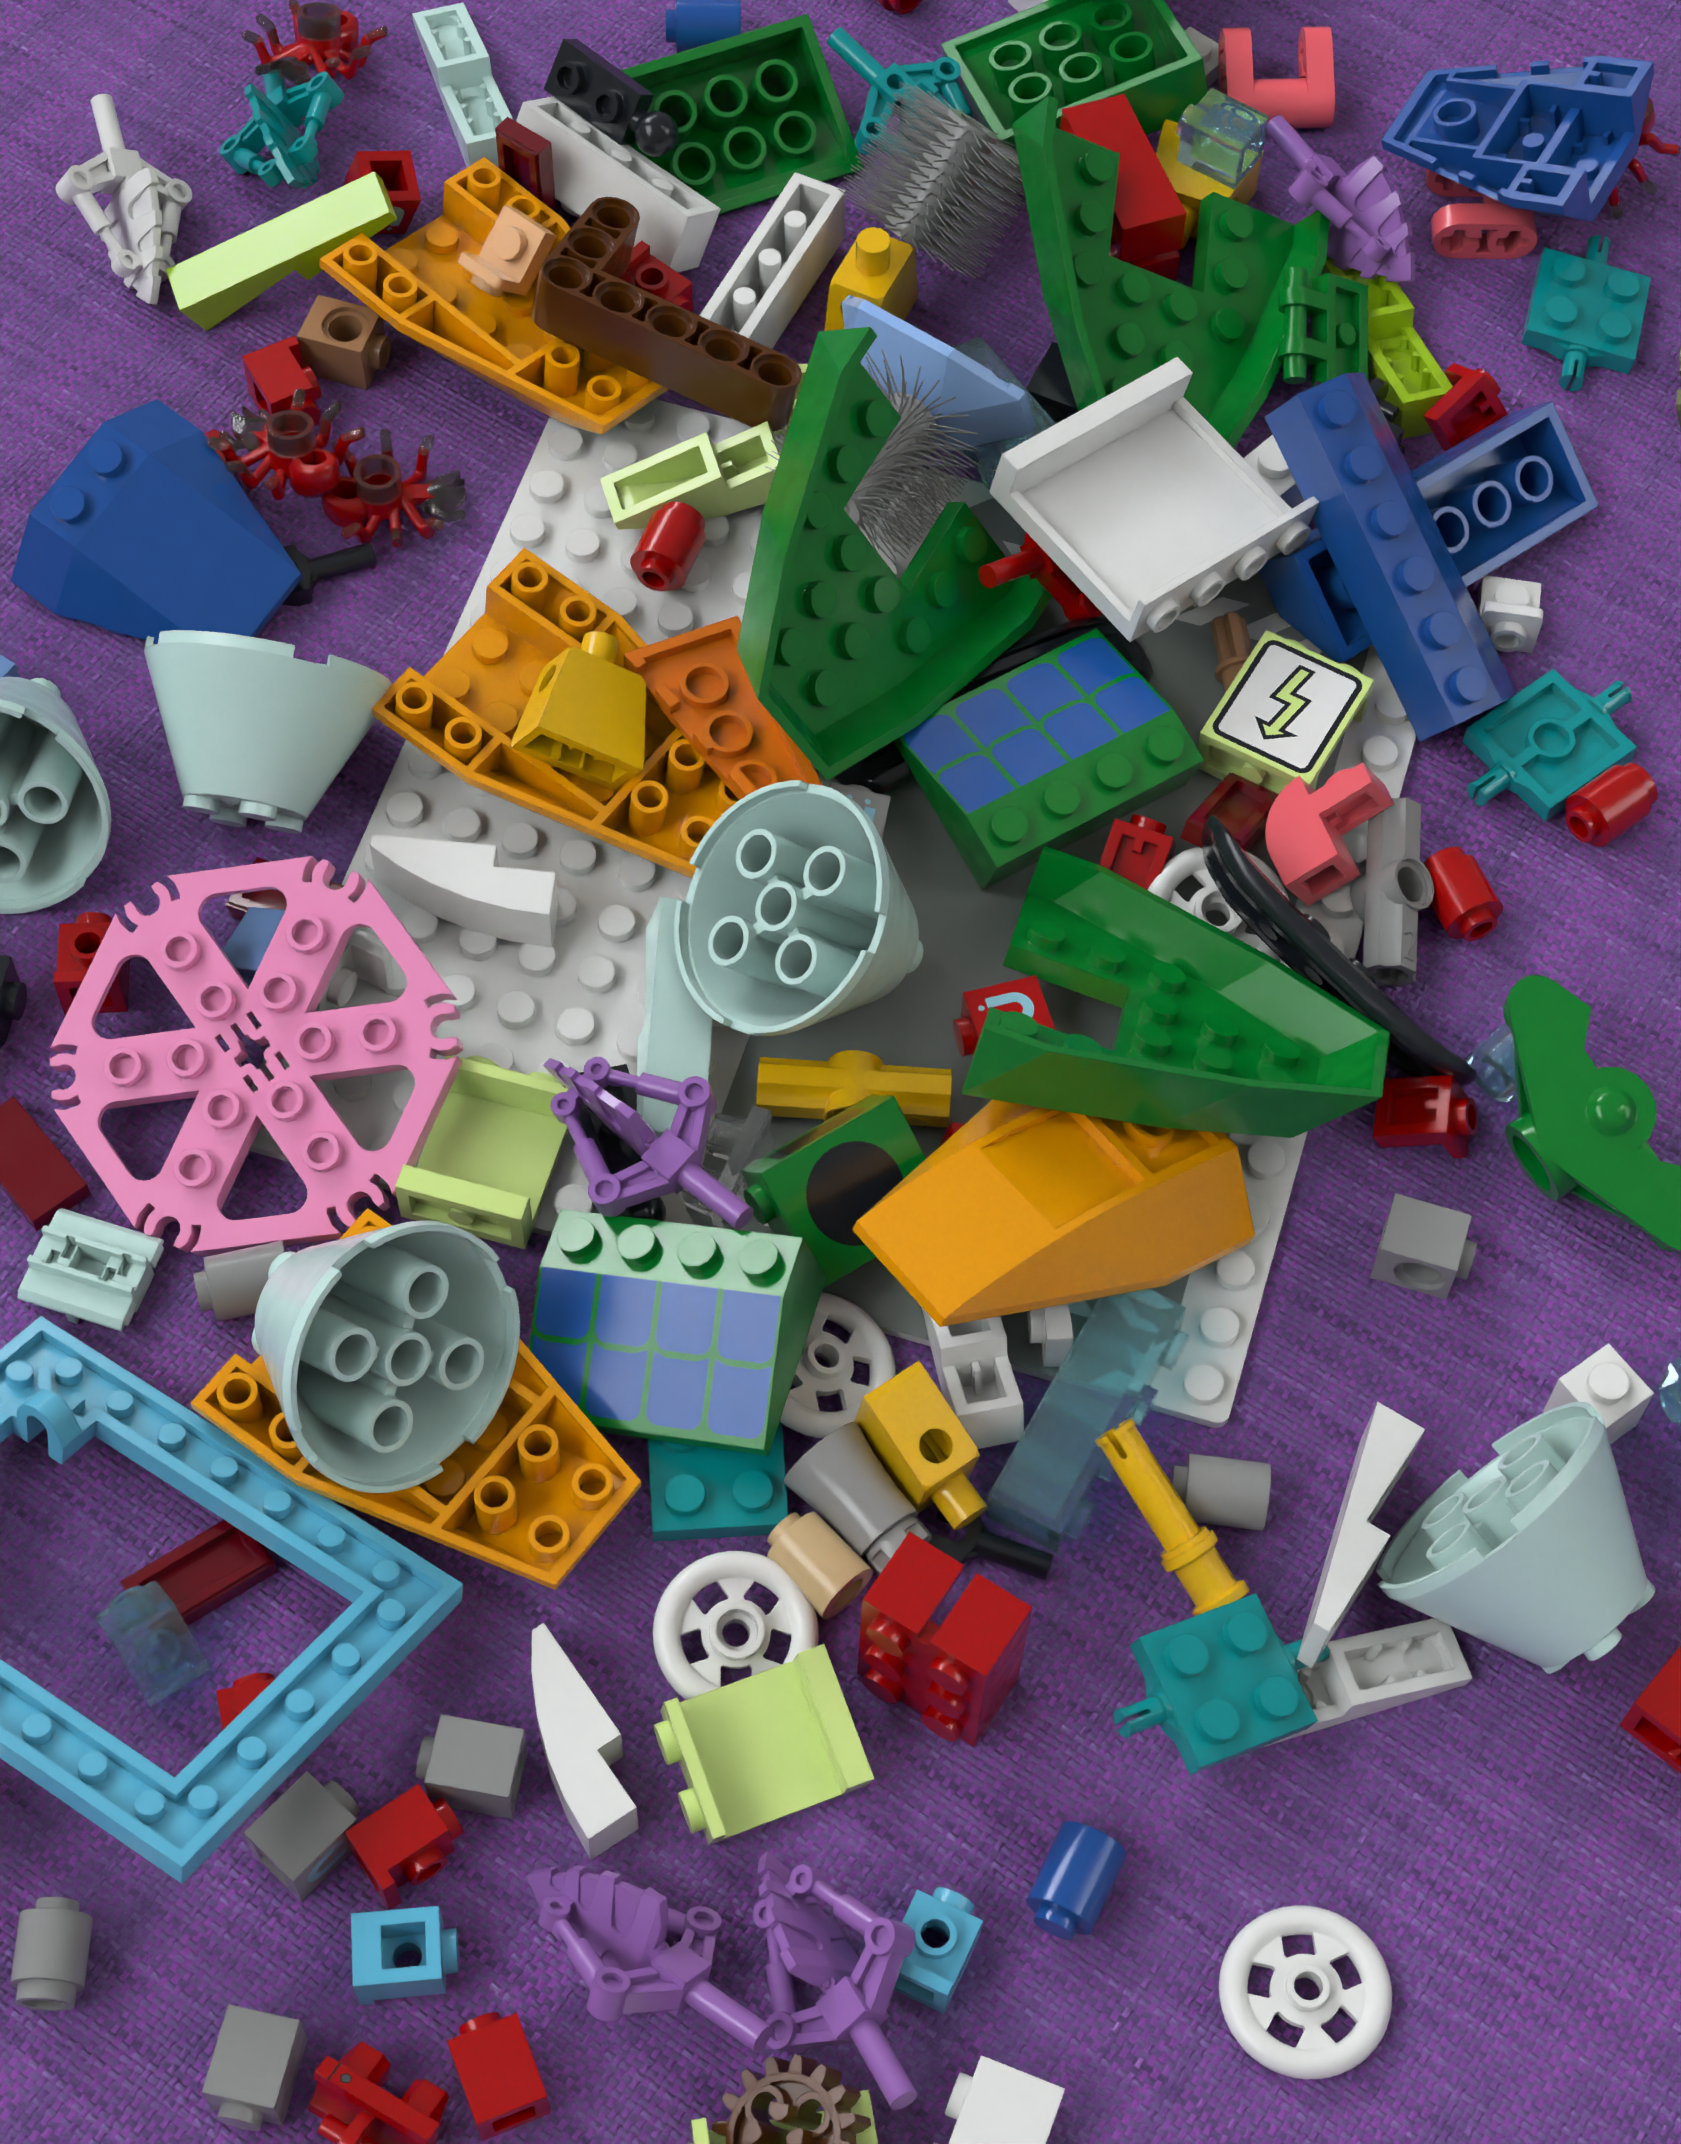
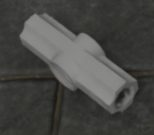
M1407 797L1392 798L1394 802L1392 806L1368 820L1366 873L1355 878L1350 889L1351 903L1354 911L1361 921L1364 922L1363 965L1373 975L1377 987H1403L1416 982L1418 911L1427 908L1433 901L1434 896L1433 880L1426 866L1420 861L1421 804Z

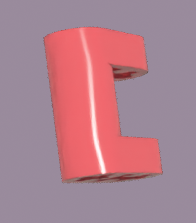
M1329 26L1301 28L1298 41L1299 78L1254 79L1252 37L1249 27L1221 28L1218 44L1220 112L1225 109L1240 110L1253 119L1257 127L1256 129H1265L1268 122L1277 115H1282L1294 129L1332 127L1335 114L1333 40ZM1228 113L1222 117L1223 123L1226 126L1222 127L1223 130L1233 129L1230 124V117L1235 114ZM1235 118L1234 124L1238 129H1251V125L1244 118Z
M1425 168L1426 183L1431 192L1447 197H1482L1483 204H1449L1434 213L1431 218L1433 248L1438 254L1443 257L1460 259H1515L1527 255L1535 248L1537 244L1535 214L1533 212L1510 207Z

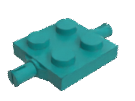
M1593 235L1588 239L1585 258L1544 247L1537 264L1521 344L1547 351L1558 359L1563 360L1559 385L1564 390H1566L1570 380L1569 391H1578L1583 387L1585 367H1604L1629 374L1636 359L1651 277L1607 265L1611 241L1606 236H1604L1600 247L1601 235Z
M1552 669L1466 729L1463 743L1489 768L1487 773L1467 785V793L1470 799L1474 800L1476 798L1475 804L1484 806L1487 801L1505 789H1509L1517 794L1545 822L1565 808L1566 800L1570 795L1611 766H1623L1632 761L1637 746L1616 728L1610 716L1632 701V693L1629 687L1626 686L1622 689L1624 683L1618 680L1597 696L1591 697L1575 689L1556 670Z
M1256 1593L1141 1636L1130 1645V1648L1145 1678L1147 1699L1115 1709L1113 1713L1115 1726L1128 1721L1118 1729V1732L1122 1737L1129 1738L1136 1733L1160 1725L1161 1729L1176 1744L1190 1776L1304 1731L1318 1720L1298 1680L1297 1670L1308 1667L1297 1660L1302 1639L1285 1645L1276 1635ZM1327 1645L1316 1663L1326 1661L1329 1658Z

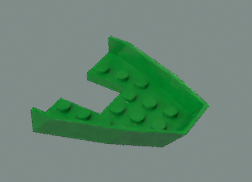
M1047 96L1012 123L1043 298L1078 412L1178 357L1193 372L1183 397L1234 448L1267 398L1282 364L1278 360V341L1284 338V313L1278 310V292L1284 288V270L1289 267L1306 268L1307 288L1312 289V278L1320 276L1326 263L1330 220L1317 210L1294 225L1212 192L1200 200L1192 288L1109 256L1120 153L1056 128L1058 99Z
M871 327L818 331L762 513L737 645V652L757 699L827 781L919 726L1031 630L1052 597L1036 578L1031 580L1029 575L990 589L982 585L979 579L980 567L1006 556L965 502H947L900 580L846 513L844 507L901 419V416L860 363L877 337Z
M1043 846L1002 966L1030 976L1036 975L1041 980L1122 1008L1112 1050L1100 1046L1088 1036L1082 1034L1068 1035L1040 1025L1026 1014L1015 1011L1004 1012L990 1007L961 1094L1160 1128L1285 1138L1298 1136L1382 1098L1390 1038L1388 1030L1276 959L1101 865Z

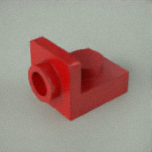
M1452 363L1445 370V374L1453 387L1423 415L1444 452L1508 414L1498 398L1500 394L1499 385L1483 369L1477 368L1472 370Z
M1135 814L1132 815L1130 823L1115 818L1099 865L1148 890L1155 878L1162 873L1169 857L1173 856L1176 847L1173 837L1165 835L1167 826L1156 820Z
M1453 1075L1384 1079L1383 1095L1376 1103L1373 1138L1381 1148L1442 1144L1453 1159L1467 1158L1469 1136H1474L1478 1129V1111L1474 1099L1467 1096Z

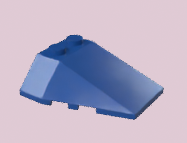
M1601 55L1583 57V66L1550 69L1549 60L1532 61L1530 65L1531 71L1498 73L1497 65L1429 70L1382 138V147L1384 150L1510 207L1540 215L1593 222L1638 150L1654 74V64L1650 61Z
M156 399L104 421L31 511L11 582L60 618L73 622L79 620L106 628L110 633L126 638L129 635L146 641L148 636L154 637L153 643L158 644L159 633L170 630L209 631L256 637L304 576L202 430Z

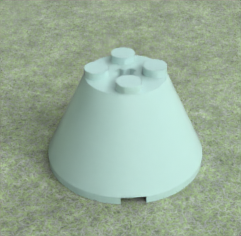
M194 630L161 631L158 644L153 643L154 637L148 636L144 648L178 783L184 798L182 808L193 812L210 814V821L234 827H246L247 818L266 821L265 827L275 831L300 834L303 821L310 815L377 718L372 715V707L392 685V682L384 675L353 661L328 655L327 665L293 658L295 645L250 636Z
M0 677V914H18L50 907L70 897L84 886L86 879L102 860L107 848L111 832V809L107 790L76 717L67 703L61 698L58 687L44 678L28 680L19 677Z
M790 780L774 783L748 794L725 811L712 825L699 843L689 864L697 867L690 882L685 902L677 900L674 941L677 962L686 987L694 1000L710 1017L725 1026L756 1036H775L798 1031L883 998L899 985L907 973L913 972L923 958L924 950L921 941L918 939L919 928L915 909L875 825L867 813L855 801L831 787L808 784L801 780Z
M420 1220L405 1222L311 1246L296 1253L292 1251L284 1252L271 1263L268 1272L269 1279L257 1303L255 1328L252 1333L251 1342L254 1350L264 1360L287 1425L297 1447L306 1460L327 1478L344 1487L368 1493H389L419 1485L443 1472L444 1470L439 1464L450 1456L465 1440L474 1444L495 1416L509 1387L516 1364L520 1338V1315L515 1289L506 1285L501 1269L497 1264L500 1258L483 1240L451 1224Z
M1573 1402L1546 1411L1495 1441L1491 1445L1499 1455L1469 1479L1460 1469L1454 1473L1404 1523L1387 1546L1376 1569L1378 1575L1383 1579L1377 1585L1389 1598L1540 1666L1547 1674L1558 1671L1570 1660L1582 1653L1589 1661L1597 1660L1607 1654L1617 1645L1622 1637V1633L1617 1629V1626L1629 1614L1643 1607L1653 1597L1656 1589L1646 1578L1604 1420L1591 1404L1587 1402Z

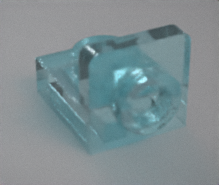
M156 1581L149 1582L145 1586H135L121 1592L110 1602L108 1609L98 1614L95 1618L150 1707L211 1669L175 1604Z

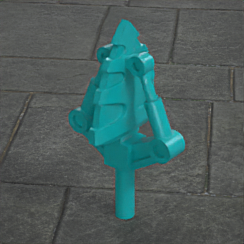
M842 27L837 28L829 36L827 44L871 86L867 95L862 121L855 138V147L860 153L871 156L872 154L866 151L868 150L876 154L870 149L878 153L871 146L877 149L879 146L873 142L881 144L869 136L881 143L883 142L871 135V133L884 142L886 141L879 136L880 134L890 138L876 129L878 128L887 133L880 128L882 127L887 130L881 125H887L885 121L888 122V120L884 117L890 119L885 114L892 118L891 112L902 117L888 107L899 112L895 109H899L897 106L906 112L908 111L901 106L910 109L899 102L905 103L904 101L893 95L895 94L903 100L905 99L898 94L908 99L906 97L908 96L915 100L912 96L905 93L911 94L910 92L902 88L908 89L904 86H908L906 83L921 92L915 87L917 86L936 100L927 92L929 91L949 109L950 107L945 101L952 108L959 111L963 110L966 115L973 118V113L957 81L961 68L953 58L941 57L936 62L897 65L894 62L885 69ZM885 138L887 141L894 144L891 140Z
M280 68L266 69L263 73L266 96L252 83L244 88L245 95L253 111V117L238 134L231 136L221 145L219 154L237 174L249 171L252 174L259 175L268 187H274L285 179L288 185L292 187L307 189L318 181L316 174L320 172V164L315 157L319 150L317 148L318 143L315 140L316 133L322 130L328 112L342 102L345 94L325 71L315 75L309 82L287 89L285 76ZM304 123L306 130L304 136H301L296 128ZM267 146L275 158L265 161L258 153Z

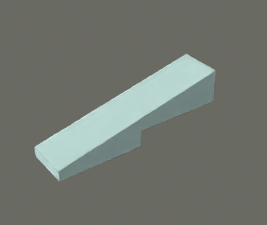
M464 2L412 13L415 30L466 167L485 157L499 168L495 128L507 117L513 118L492 76L489 54Z
M661 896L646 927L645 1024L637 1039V1076L644 1072L683 1082L689 1077L698 1076L708 1082L713 1018L703 1011L686 987L679 969L674 941V920L678 899ZM637 1094V1112L648 1122L659 1138L666 1129L670 1130L679 1105Z

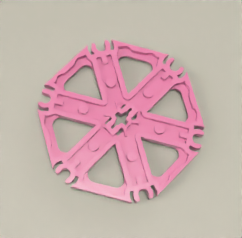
M313 856L169 875L167 877L175 883L180 899H176L168 888L156 882L151 886L154 893L160 899L159 908L155 913L145 916L131 901L124 905L127 917L137 926L133 933L127 929L124 920L115 913L50 1047L58 1053L50 1058V1066L58 1072L74 1070L76 1075L75 1081L69 1088L51 1091L53 1100L62 1105L75 1106L66 1110L54 1109V1111L134 1228L141 1232L144 1229L145 1234L160 1238L167 1224L178 1221L180 1232L175 1240L174 1247L186 1253L191 1251V1253L199 1257L226 1253L283 1240L284 1246L340 1239L343 1233L338 1230L333 1218L334 1213H337L342 1223L350 1228L357 1220L354 1214V1205L360 1198L371 1197L372 1201L383 1211L390 1208L389 1198L377 1186L380 1179L388 1183L392 1194L397 1198L395 1184L403 1164L415 1166L457 1076L458 1068L463 1062L458 1056L446 1060L436 1059L437 1054L452 1056L463 1051V1043L457 1037L439 1039L436 1035L437 1028L443 1021L460 1019V1011L453 1004L446 1002L438 1003L444 1000L457 999L373 883L368 879L365 888V880L357 872L352 871L348 876L346 884L337 890H332L329 886L336 868L330 861L322 859L318 862ZM269 889L278 890L286 898V910L250 986H248L201 920V912L204 905L214 897ZM357 927H368L375 931L406 975L407 986L404 993L398 999L391 1002L315 1012L354 929ZM142 957L150 962L195 1028L105 1039L97 1033L95 1020L122 964L131 958ZM252 1015H255L257 1020L262 1025L261 1027L258 1028L256 1026L254 1021L251 1019ZM241 1030L248 1039L254 1040L261 1047L268 1043L270 1044V1047L263 1054L267 1061L265 1065L274 1076L272 1080L263 1070L257 1069L251 1063L242 1066L241 1063L247 1059L248 1053L244 1048L246 1044L238 1034V1031ZM221 1038L224 1039L230 1048L227 1052L218 1041ZM68 1050H77L75 1055L62 1053ZM284 1058L290 1065L288 1068L281 1061ZM410 1070L415 1079L414 1090L390 1141L385 1147L376 1151H368L361 1146L317 1084L318 1081ZM251 1082L255 1083L258 1088L257 1091L254 1092L250 1087ZM196 1098L160 1173L150 1180L142 1181L135 1179L101 1129V1119L107 1109ZM263 1123L305 1183L307 1188L306 1202L298 1211L290 1214L243 1220L227 1219L221 1209Z

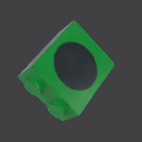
M871 1094L740 1170L749 1188L743 1191L746 1203L753 1208L754 1217L762 1225L768 1223L773 1234L804 1238L826 1277L823 1287L825 1288L876 1257L852 1230L856 1221L926 1158L895 1097Z

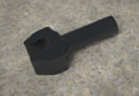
M367 542L315 558L306 557L294 545L283 547L304 577L282 604L288 606L310 604L313 602L312 594L314 587L320 580L376 565L377 561L371 543Z
M938 1508L937 1518L949 1524ZM981 1515L962 1528L966 1535L960 1540L952 1541L944 1536L931 1533L932 1538L928 1543L963 1565L968 1561L983 1558L1046 1581L1054 1559L1053 1554L989 1532L981 1520Z

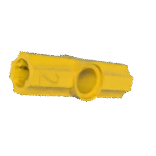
M860 1050L837 1052L830 1056L828 1061L760 1057L757 1076L756 1115L823 1119L825 1122L871 1094L894 1096L909 1125L948 1128L952 1069L884 1065L883 1060L877 1055Z

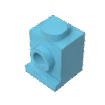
M937 1887L932 1896L917 1889L902 1921L913 1929L915 1933V1946L911 1954L903 1961L894 1987L895 1991L945 2014L981 1934L983 1920L972 1915L975 1906L969 1899L943 1887ZM930 1928L947 1936L949 1941L940 1948H932L924 1943L921 1934Z
M439 1906L351 1913L353 1988L360 2005L375 2004V2000L446 1994V1974L459 1973L460 1971L457 1928L444 1929ZM413 1950L421 1954L422 1960L419 1966L400 1968L395 1966L398 1956L405 1951Z

